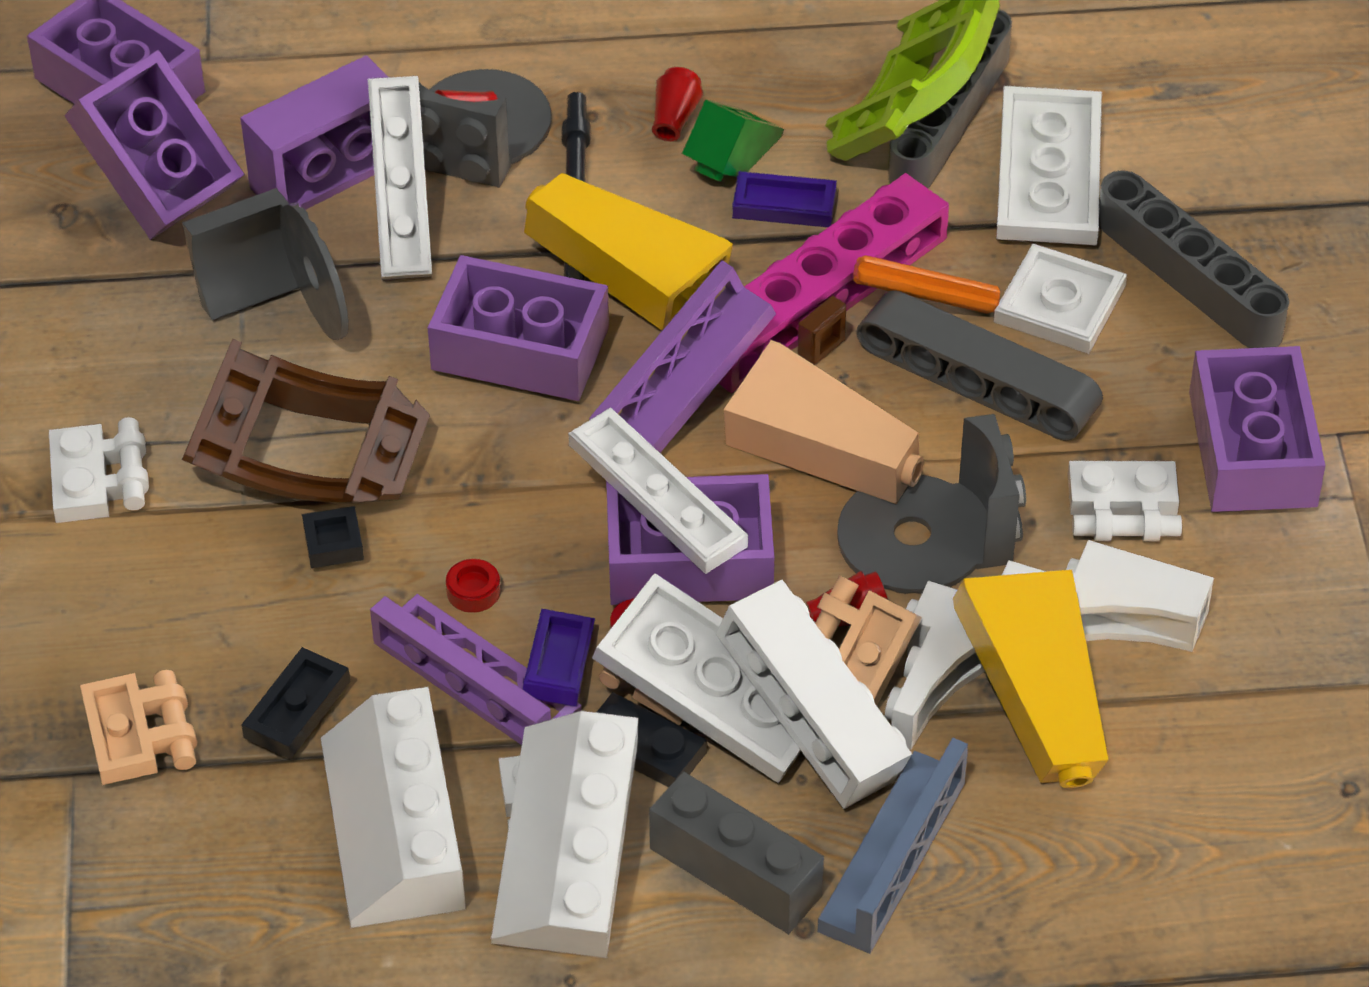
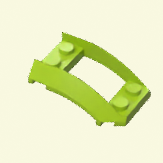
M938 0L899 20L896 28L903 32L900 45L888 51L882 69L866 97L861 103L827 119L825 127L833 133V138L826 141L827 152L845 161L861 153H867L872 148L899 138L909 124L929 115L951 99L968 81L982 58L1000 7L999 0ZM947 47L936 65L930 70L935 53Z

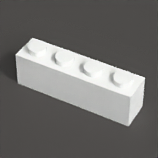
M780 580L729 605L716 632L717 637L843 809L895 782L912 755L907 748L904 736L895 726L890 725L875 705L870 690L865 684L858 682L843 662L836 644L826 638L811 619L808 608L803 600L794 595L785 582Z

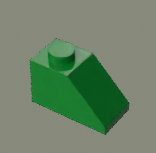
M705 99L682 154L697 161L695 170L710 178L722 181L724 174L738 177L739 171L748 172L781 138L784 128L744 109Z

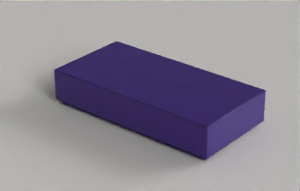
M739 171L732 205V218L829 227L832 225L837 180Z
M541 609L523 682V690L537 700L577 706L595 618Z

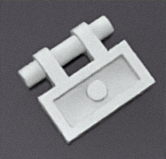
M127 417L121 419L118 422V434L111 439H104L102 424L49 430L53 511L56 523L109 517L108 501L123 499L124 507L129 510H139L145 505L144 494L149 489V480L146 469L142 467L141 458L146 454V442L144 435L139 431V423L135 418ZM121 463V469H119L117 474L106 475V465Z
M1069 461L1068 486L1070 514L1073 515V536H1094V541H1111L1112 536H1142L1143 542H1159L1160 536H1181L1182 518L1181 515H1177L1179 495L1175 461Z

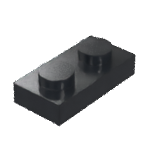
M301 647L241 724L243 738L291 760L350 683L349 668Z
M614 692L611 693L596 712L638 718V739L634 770L668 788L683 772L690 775L707 753L706 739Z

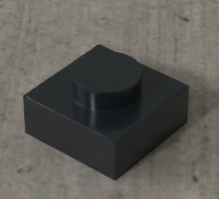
M355 506L302 514L310 568L364 560Z

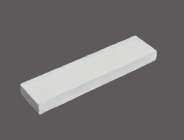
M418 76L368 79L382 280L432 277Z
M611 407L568 433L569 446L705 574L748 547V534Z

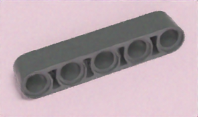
M998 10L982 58L963 87L941 107L922 119L909 124L899 138L890 141L889 184L907 173L926 188L932 185L1008 64L1012 20L1005 11Z
M1122 170L1109 173L1103 178L1099 198L1098 226L1105 234L1248 348L1278 347L1282 343L1289 307V297L1279 285L1141 176L1134 172Z
M896 290L886 292L861 321L856 330L857 338L861 345L876 357L1063 441L1076 438L1103 400V394L1099 385L1084 373Z

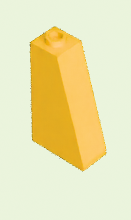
M564 173L559 174L546 185L537 186L531 192L525 204L527 214L524 233L594 283L608 285V293L662 331L721 260L727 264L730 261L733 244L727 239Z
M1072 569L964 578L952 598L954 609L1040 783L1059 781L1060 787L1063 788L1080 787L1091 783L1093 778L1098 775L1107 763L1108 754Z

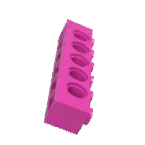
M905 173L889 185L880 187L871 198L854 210H848L843 213L838 221L818 235L810 236L800 248L783 260L773 262L763 274L744 287L771 304L776 315L718 384L731 394L735 392L771 340L781 343L790 350L798 346V323L832 295L846 304L847 311L878 289L854 282L853 271L858 257L867 255L911 265L946 240L949 203Z

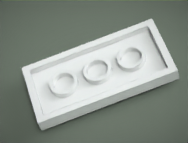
M1004 86L996 239L1097 245L1102 91Z
M654 573L597 646L592 659L779 783L801 750L717 637L716 632L723 618Z

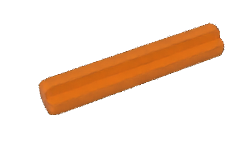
M867 255L858 257L854 266L853 280L857 284L887 291L896 290L909 296L987 314L995 312L996 307L999 305L1000 288L995 285Z

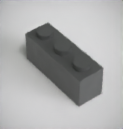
M683 772L649 808L650 849L788 935L823 896V855L686 772Z

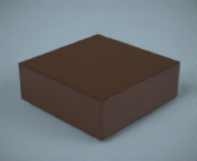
M832 295L798 323L799 356L815 365L845 340L846 304Z

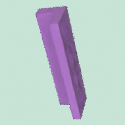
M721 260L590 416L589 420L610 407L617 414L622 409L619 416L661 453L776 315L772 305L746 289L735 269ZM725 286L726 288L721 292V294H720V295L716 298V300H715V297L718 295V293H719V292L723 289V287Z
M416 594L403 607L384 596L370 609L374 644L521 745L525 727L551 720V709L544 704H549L559 711L552 719L582 711L581 704L578 702L575 707L541 701L523 690V682L527 670L525 666L419 594ZM420 616L421 618L435 626L436 630L428 626L426 623H424L417 617ZM462 648H467L476 654V658ZM503 676H508L517 682V686Z

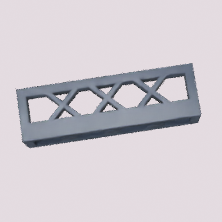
M952 738L940 760L914 750L818 918V933L871 954L965 784L968 743Z

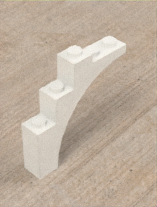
M1088 540L1080 560L1070 559L1066 570L1072 569L1086 641L1109 639L1151 642L1193 651L1209 611L1213 577ZM1008 560L1002 575L1046 571ZM931 581L927 582L919 601L911 599L907 605V610L921 616L922 619L908 644V657L904 668V677L907 679L902 688L895 686L892 689L884 715L886 719L892 720L891 725L895 726L902 733L906 740L907 748L910 750L915 745L930 718L960 688L985 672L954 609L952 598L957 589Z

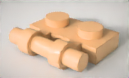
M839 575L830 595L824 593L817 606L822 611L815 624L823 635L830 640L833 638L841 620L851 625L839 651L843 662L858 682H862L870 690L874 703L877 706L922 617L872 591H868L860 609H856L849 604L859 585Z
M159 671L153 678L155 686L141 690L138 688L135 673L80 685L102 785L158 773L155 755L165 752L172 755L174 766L178 770H187L196 764L194 749L197 746V738L194 727L187 723L184 713L188 706L185 690L183 686L177 684L173 671ZM158 714L162 716L164 725L148 729L145 716Z

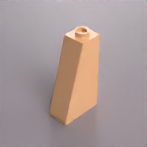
M772 340L768 343L724 408L726 445L894 504L898 503L908 486L914 487L917 484L923 471L924 458L919 456V433L789 348Z

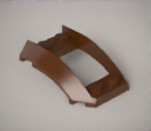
M232 338L182 457L183 461L244 486L290 498L348 503L399 499L430 414L417 400L412 404L396 386L398 379L388 376L386 381L356 380L314 371L273 355L270 356L268 361L240 349L242 342ZM263 402L299 414L351 423L369 424L349 478H329L297 473L242 455Z

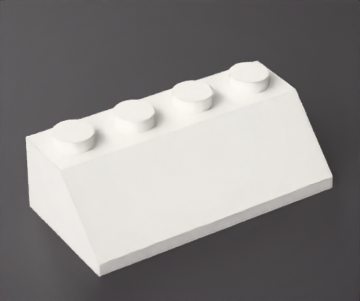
M423 687L372 695L321 737L350 927L354 928L465 910L462 867L429 688Z
M579 711L525 727L491 936L492 944L607 958L637 751L638 718Z

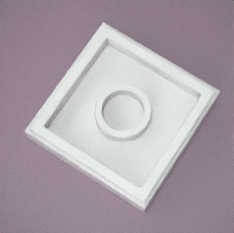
M1032 244L995 309L994 323L1089 354L1126 287L1127 274L1037 244Z

